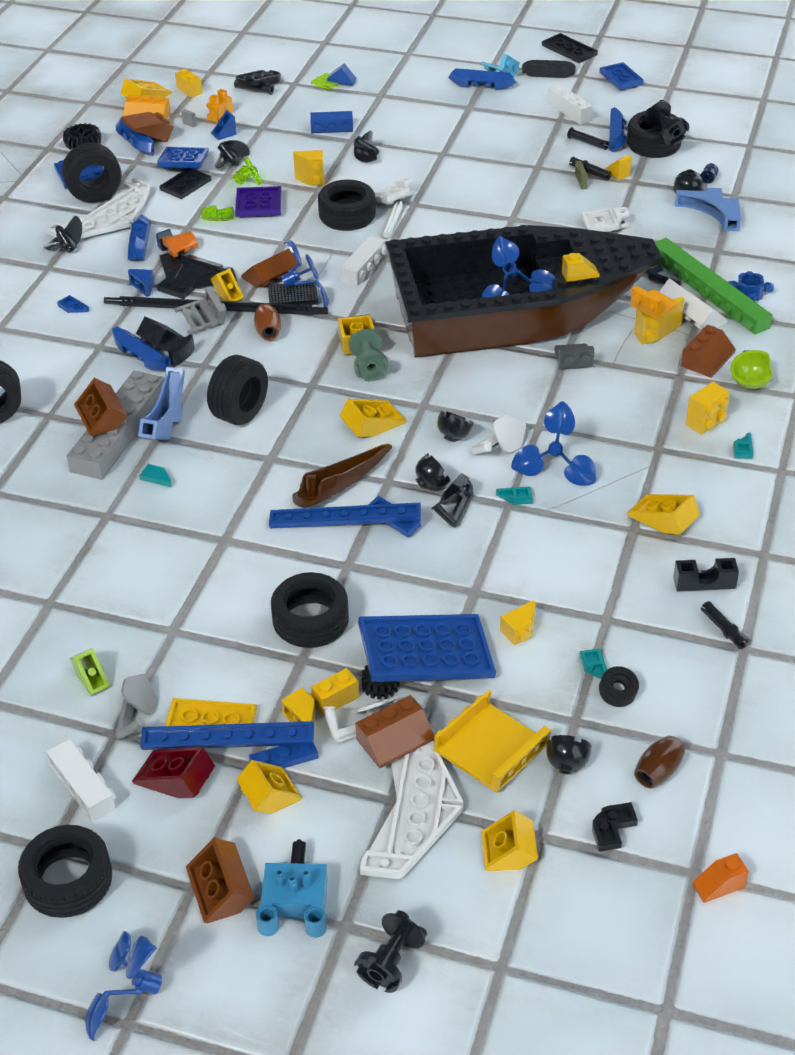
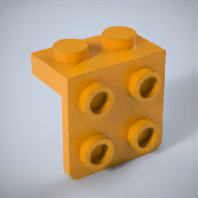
M638 286L632 288L630 305L654 319H658L677 307L675 300L654 289L647 292Z

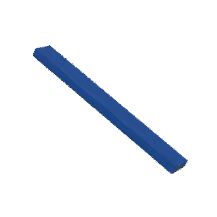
M421 502L270 510L269 527L271 529L421 521Z
M313 721L142 727L140 748L142 750H161L190 747L226 748L314 745L315 724Z

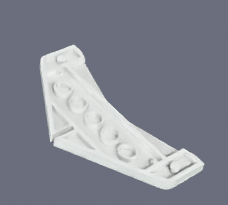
M135 177L127 179L123 183L124 187L110 201L79 218L82 222V235L80 239L131 227L151 192L150 185ZM57 222L45 228L46 234L56 238V226L60 225L65 229L69 222L64 224Z
M433 741L391 762L397 800L370 850H367L362 858L360 875L392 879L403 878L463 812L464 802L441 756L433 751Z

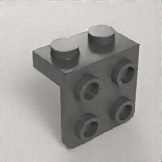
M583 343L556 345L554 347L559 369L593 366V346Z

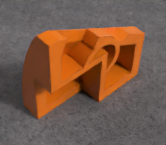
M191 231L162 239L163 245L168 248L169 254L173 257H177L178 252L186 253L190 249L198 247V242Z

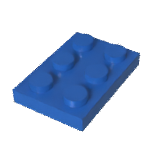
M624 62L600 67L599 73L618 90L643 85L644 79Z

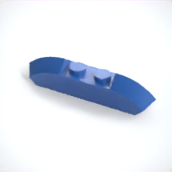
M455 68L448 77L455 84L463 87H468L469 84L475 87L479 85H484L488 88L495 86V90L505 89L517 83L510 72Z
M615 107L611 109L609 151L611 152L620 148L627 139L624 134V125L627 123V120Z
M119 119L115 126L117 133L139 152L153 156L155 153L153 140L148 135L133 131Z
M143 214L139 215L132 224L128 244L129 261L145 259L151 220Z
M118 326L112 328L113 338L117 347L123 353L128 352L134 356L138 355L137 359L144 362L146 368L163 370L171 365V358L131 332Z

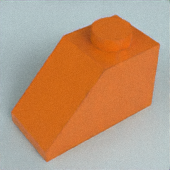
M735 853L716 860L692 882V885L703 903L745 888L749 870L739 855Z

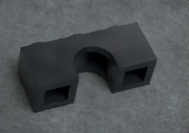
M716 558L713 567L708 570H698L696 560H675L673 579L677 592L736 589L739 569L735 558Z

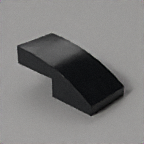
M192 334L178 340V346L168 351L169 358H171V366L176 367L181 364L194 351Z

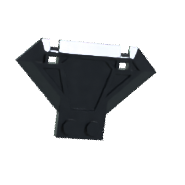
M178 252L177 257H173L169 253L159 255L166 276L157 285V290L185 299L197 288L213 286L211 278L228 269H231L237 281L232 267L223 268L222 264L190 254L184 256V252Z

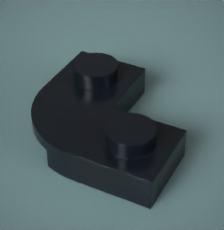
M632 802L603 807L601 812L595 816L592 822V832L599 852L621 848L622 841L618 829L637 826L638 819Z

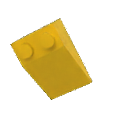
M129 78L124 79L121 94L125 96V99L132 94L166 97L172 93V91L155 81Z
M684 297L674 298L673 300L677 302V307L658 319H654L636 309L634 334L642 345L658 342L682 325Z
M347 399L340 414L345 425L359 438L373 437L406 423V419L388 400Z
M646 494L627 512V515L664 534L680 535L694 522L700 513L694 495Z

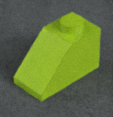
M93 648L69 658L77 677L90 695L110 687Z

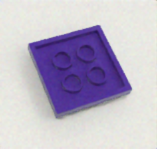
M281 186L237 188L235 217H274L281 215Z

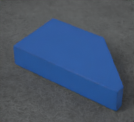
M71 295L57 302L58 307L67 313L89 312L87 305Z

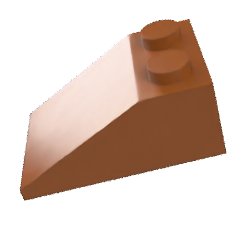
M144 112L120 118L133 131L168 142L174 126L170 124V120L164 118V115L159 112Z

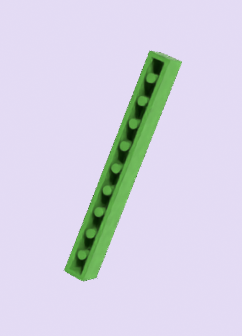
M668 238L655 242L662 255V263L660 264L753 334L756 335L770 328L772 314Z

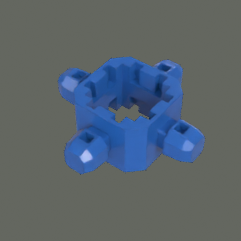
M752 271L739 274L738 282H728L753 301L761 300L763 292L771 293L774 290L773 283H764L763 275L753 273Z

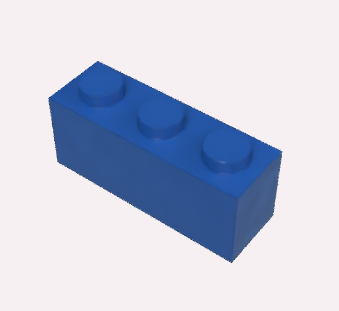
M352 111L310 112L311 134L353 132Z

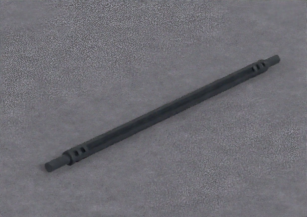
M120 296L119 298L104 297L105 304L157 308H177L197 301L192 299ZM220 301L224 303L227 311L256 312L258 306L265 304ZM267 303L272 305L278 313L328 314L329 311L328 307ZM199 305L195 306L196 309L201 310Z

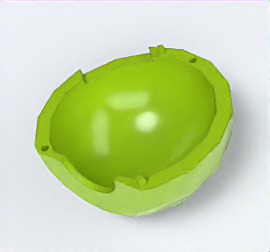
M761 350L745 351L737 355L731 362L730 371L733 379L738 385L746 389L762 388L773 379L770 356L767 352Z

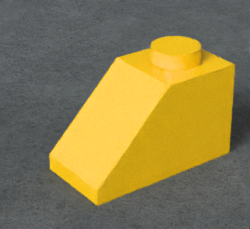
M580 253L563 255L562 274L566 282L600 276L595 265Z
M231 269L220 272L211 278L216 292L225 301L236 302L244 298Z
M534 600L500 617V631L514 645L524 642L531 637L536 607Z
M302 687L281 700L282 713L290 722H315L316 700L311 693H307Z

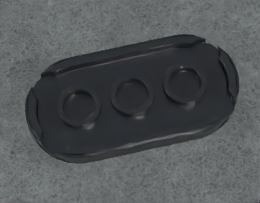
M529 60L522 64V72L527 73L530 77L567 78L571 74L574 75L576 66L568 61Z
M258 70L237 75L235 82L244 86H257L281 80V73L274 70H269V72Z

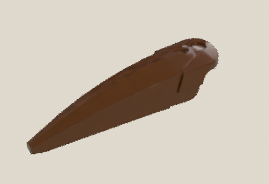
M383 444L329 466L305 473L302 477L299 491L292 495L293 503L298 507H308L330 498L368 473L392 449V445Z

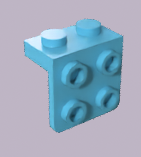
M503 54L499 66L483 61L481 64L488 71L510 72L514 78L519 69L520 62L507 54Z

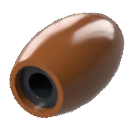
M267 303L258 306L254 314L255 329L264 340H274L281 329V320L277 310Z

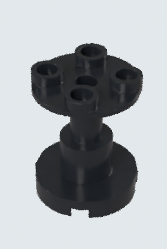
M660 100L646 110V123L651 127L661 125L663 129L661 133L662 140L667 145H676L686 137L684 134L686 131H689V123L682 117L674 119L669 117L671 112L670 104L665 100Z
M397 910L395 914L387 913L382 918V926L391 937L387 944H381L375 953L369 951L360 953L354 963V966H358L356 971L358 976L364 982L375 989H378L379 986L385 987L386 990L384 992L387 993L397 991L402 982V974L396 967L401 959L399 951L402 946L420 948L424 945L427 931L411 921L408 914L401 910Z

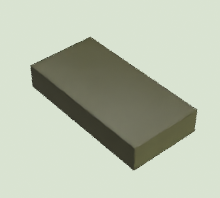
M576 161L575 176L581 189H587L588 175L582 161Z

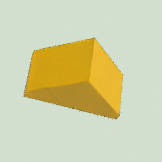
M631 155L618 159L606 167L605 170L611 171L610 175L617 180L629 177L631 172Z

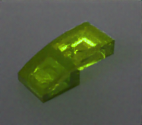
M216 205L202 208L201 218L208 221L233 220L234 209L232 206L219 210Z

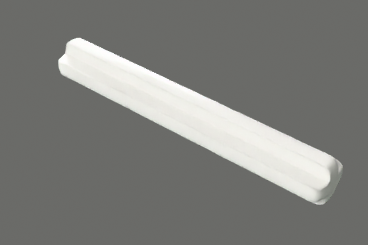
M395 201L383 230L384 238L389 239L392 235L403 207L402 201Z

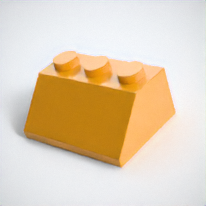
M129 95L125 101L123 116L144 112H159L164 115V118L168 119L171 113L169 98L163 96L152 97L150 95Z

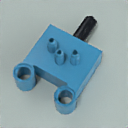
M301 839L293 842L291 863H265L261 904L256 911L258 931L263 936L276 934L279 929L278 917L304 918L306 933L314 938L323 936L327 930L325 914L328 880L327 864H304L306 842L301 841Z

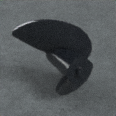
M371 130L354 140V156L359 161L365 163L377 160L376 155L379 154V149L372 143L373 132Z
M238 140L221 142L217 147L220 155L215 163V168H220L228 162L238 166V158L249 156V147Z
M74 216L65 229L57 225L55 228L57 237L45 244L44 249L63 246L67 253L73 252L77 248L82 235V222L79 217Z

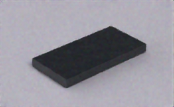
M562 33L542 41V46L577 63L598 55V50Z

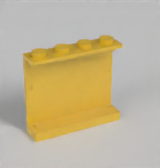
M488 690L483 695H479L471 706L465 707L457 718L451 719L448 726L443 730L440 729L435 734L433 751L497 793L547 746L552 730L544 725L537 733L533 732L490 704L492 691Z

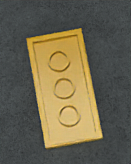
M173 698L165 726L254 723L257 706L256 704Z

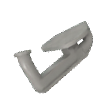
M146 674L130 676L123 681L121 693L124 700L115 733L117 739H123L145 726L144 720L139 716H136L135 720L131 722L134 707L145 715H151L156 710L157 697Z

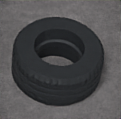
M86 143L73 148L66 155L62 165V176L69 192L76 199L83 202L96 203L111 197L121 183L122 172L115 155L106 146L98 143ZM90 165H101L104 167L101 176L95 180L83 181L79 179L81 172Z
M238 354L222 360L213 372L207 390V404L212 415L234 425H243L250 422L258 414L266 398L268 375L264 366L258 361Z

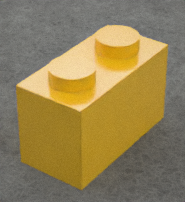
M181 69L175 73L176 87L191 98L202 94L201 78L187 69Z
M345 668L312 685L311 694L316 700L315 707L325 716V709L323 707L335 706L336 709L334 710H337L359 698L358 680Z

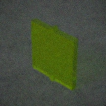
M327 73L317 76V78L311 81V84L328 91L337 87L340 83L327 81L330 75Z

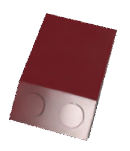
M204 747L153 750L132 782L135 785L175 798H195L205 781L209 778L215 764Z

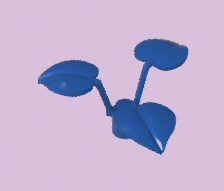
M499 236L493 246L492 260L496 266L503 267L505 274L503 287L501 289L497 284L489 285L483 291L482 297L510 295L504 291L507 279L514 278L517 274L526 281L531 282L529 285L530 292L552 289V280L556 279V277L542 269L533 271L531 279L526 277L517 269L514 263L519 257V248L515 243Z
M288 240L284 242L293 253L297 265L289 270V273L281 276L283 283L287 288L292 285L315 283L321 292L324 307H327L329 299L324 287L318 280L319 274L314 267L312 259L306 254L305 258L310 268L298 273L295 270L302 266L299 251L293 241ZM312 271L316 280L299 282L301 280L300 275Z
M561 401L551 408L544 418L546 429L550 433H557L555 441H552L548 446V450L541 454L539 453V448L535 445L522 447L515 454L511 468L521 474L534 476L543 469L544 461L541 457L549 453L552 456L561 455L569 464L564 469V475L567 480L575 485H591L596 482L595 465L592 459L586 455H577L571 462L562 452L563 446L559 442L560 433L563 435L571 434L575 427V417L571 408L564 401Z
M123 931L115 944L109 959V969L116 972L121 964L127 967L126 978L132 979V985L135 986V989L104 991L103 995L102 993L96 994L88 1008L85 1022L86 1031L91 1040L95 1041L94 1036L107 1012L108 997L110 995L136 994L140 996L142 991L152 995L158 993L162 984V976L140 969L157 949L147 937L140 936L135 941L129 953V963L125 957L131 947L130 934L127 931Z

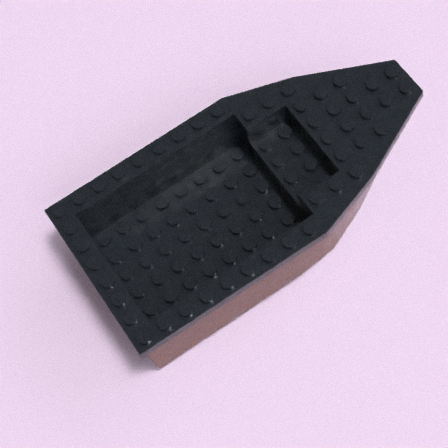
M520 225L516 227L490 228L480 231L473 230L471 232H456L454 234L385 241V248L393 272L396 297L399 300L402 317L415 358L524 345L564 336L594 320L630 290L648 269L662 263V255L653 239L581 228ZM502 236L517 245L519 257L514 263L517 269L529 279H531L532 272L539 269L553 274L556 279L552 280V289L530 292L529 285L531 282L526 281L517 274L516 277L507 279L504 291L510 295L482 297L483 291L489 285L497 284L501 289L503 287L505 275L503 267L496 266L492 260V250L497 238ZM580 253L595 265L600 276L566 282L562 274L563 255Z

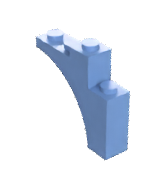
M706 188V191L676 190L675 207L699 210L715 218L721 224L724 231H739L741 213L738 198H723L722 188Z
M166 367L164 382L155 406L146 417L140 418L138 437L159 440L171 439L173 422H181L184 369Z

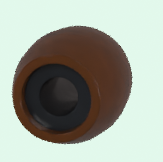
M670 735L655 741L638 760L634 771L636 780L642 786L649 789L667 781L676 772L685 754L684 745L679 739Z

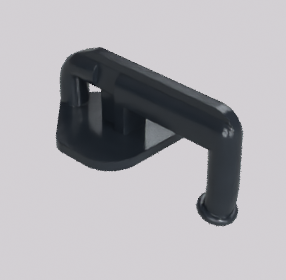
M461 473L445 490L440 502L431 508L454 528L461 524L473 498V485L469 477ZM455 498L457 503L452 514H450L441 504L443 505Z

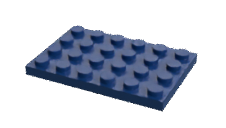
M479 614L359 617L358 625L371 682L495 678L496 670Z

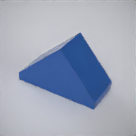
M344 63L330 73L327 81L353 86L356 82V77Z
M226 110L211 134L218 140L237 135L235 116Z
M129 269L130 284L146 297H149L154 286L153 270Z

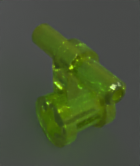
M248 157L244 158L243 161L246 166H241L239 171L234 173V181L238 184H243L247 178L253 176L258 185L262 184L263 181L258 174L256 166H253Z

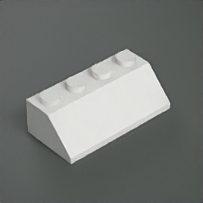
M670 278L659 291L671 299L684 297L683 317L689 322L694 320V325L701 330L707 324L718 328L729 321Z

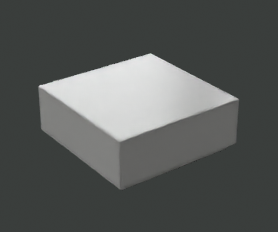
M186 109L182 110L183 124L195 127V113Z

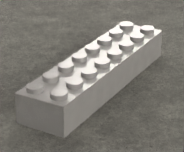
M135 370L130 374L116 392L128 416L118 429L95 436L89 435L86 430L67 454L71 473L103 480L139 432L140 418L146 417L155 406L162 389L164 377Z

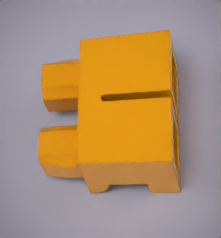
M219 89L217 91L218 95L214 94L209 97L210 102L206 104V107L210 110V113L207 114V120L218 123L226 110L230 113L233 112L232 97L227 96V90Z

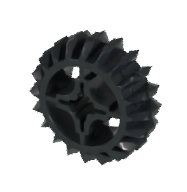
M91 123L75 124L63 131V142L69 150H73V148L86 143H101L102 136L99 127Z

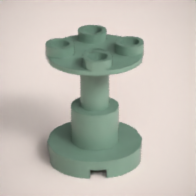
M372 328L353 333L349 341V349L356 356L354 361L355 374L358 378L361 377L368 382L381 379L389 368L387 357L380 352L382 338Z

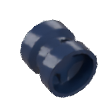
M709 163L705 166L701 173L704 183L709 184L715 180L719 173L717 165Z

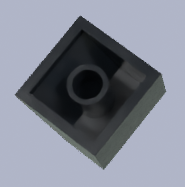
M144 316L136 332L143 341L148 344L151 343V346L159 351L162 349L168 352L178 346V340L184 338V336L167 325Z

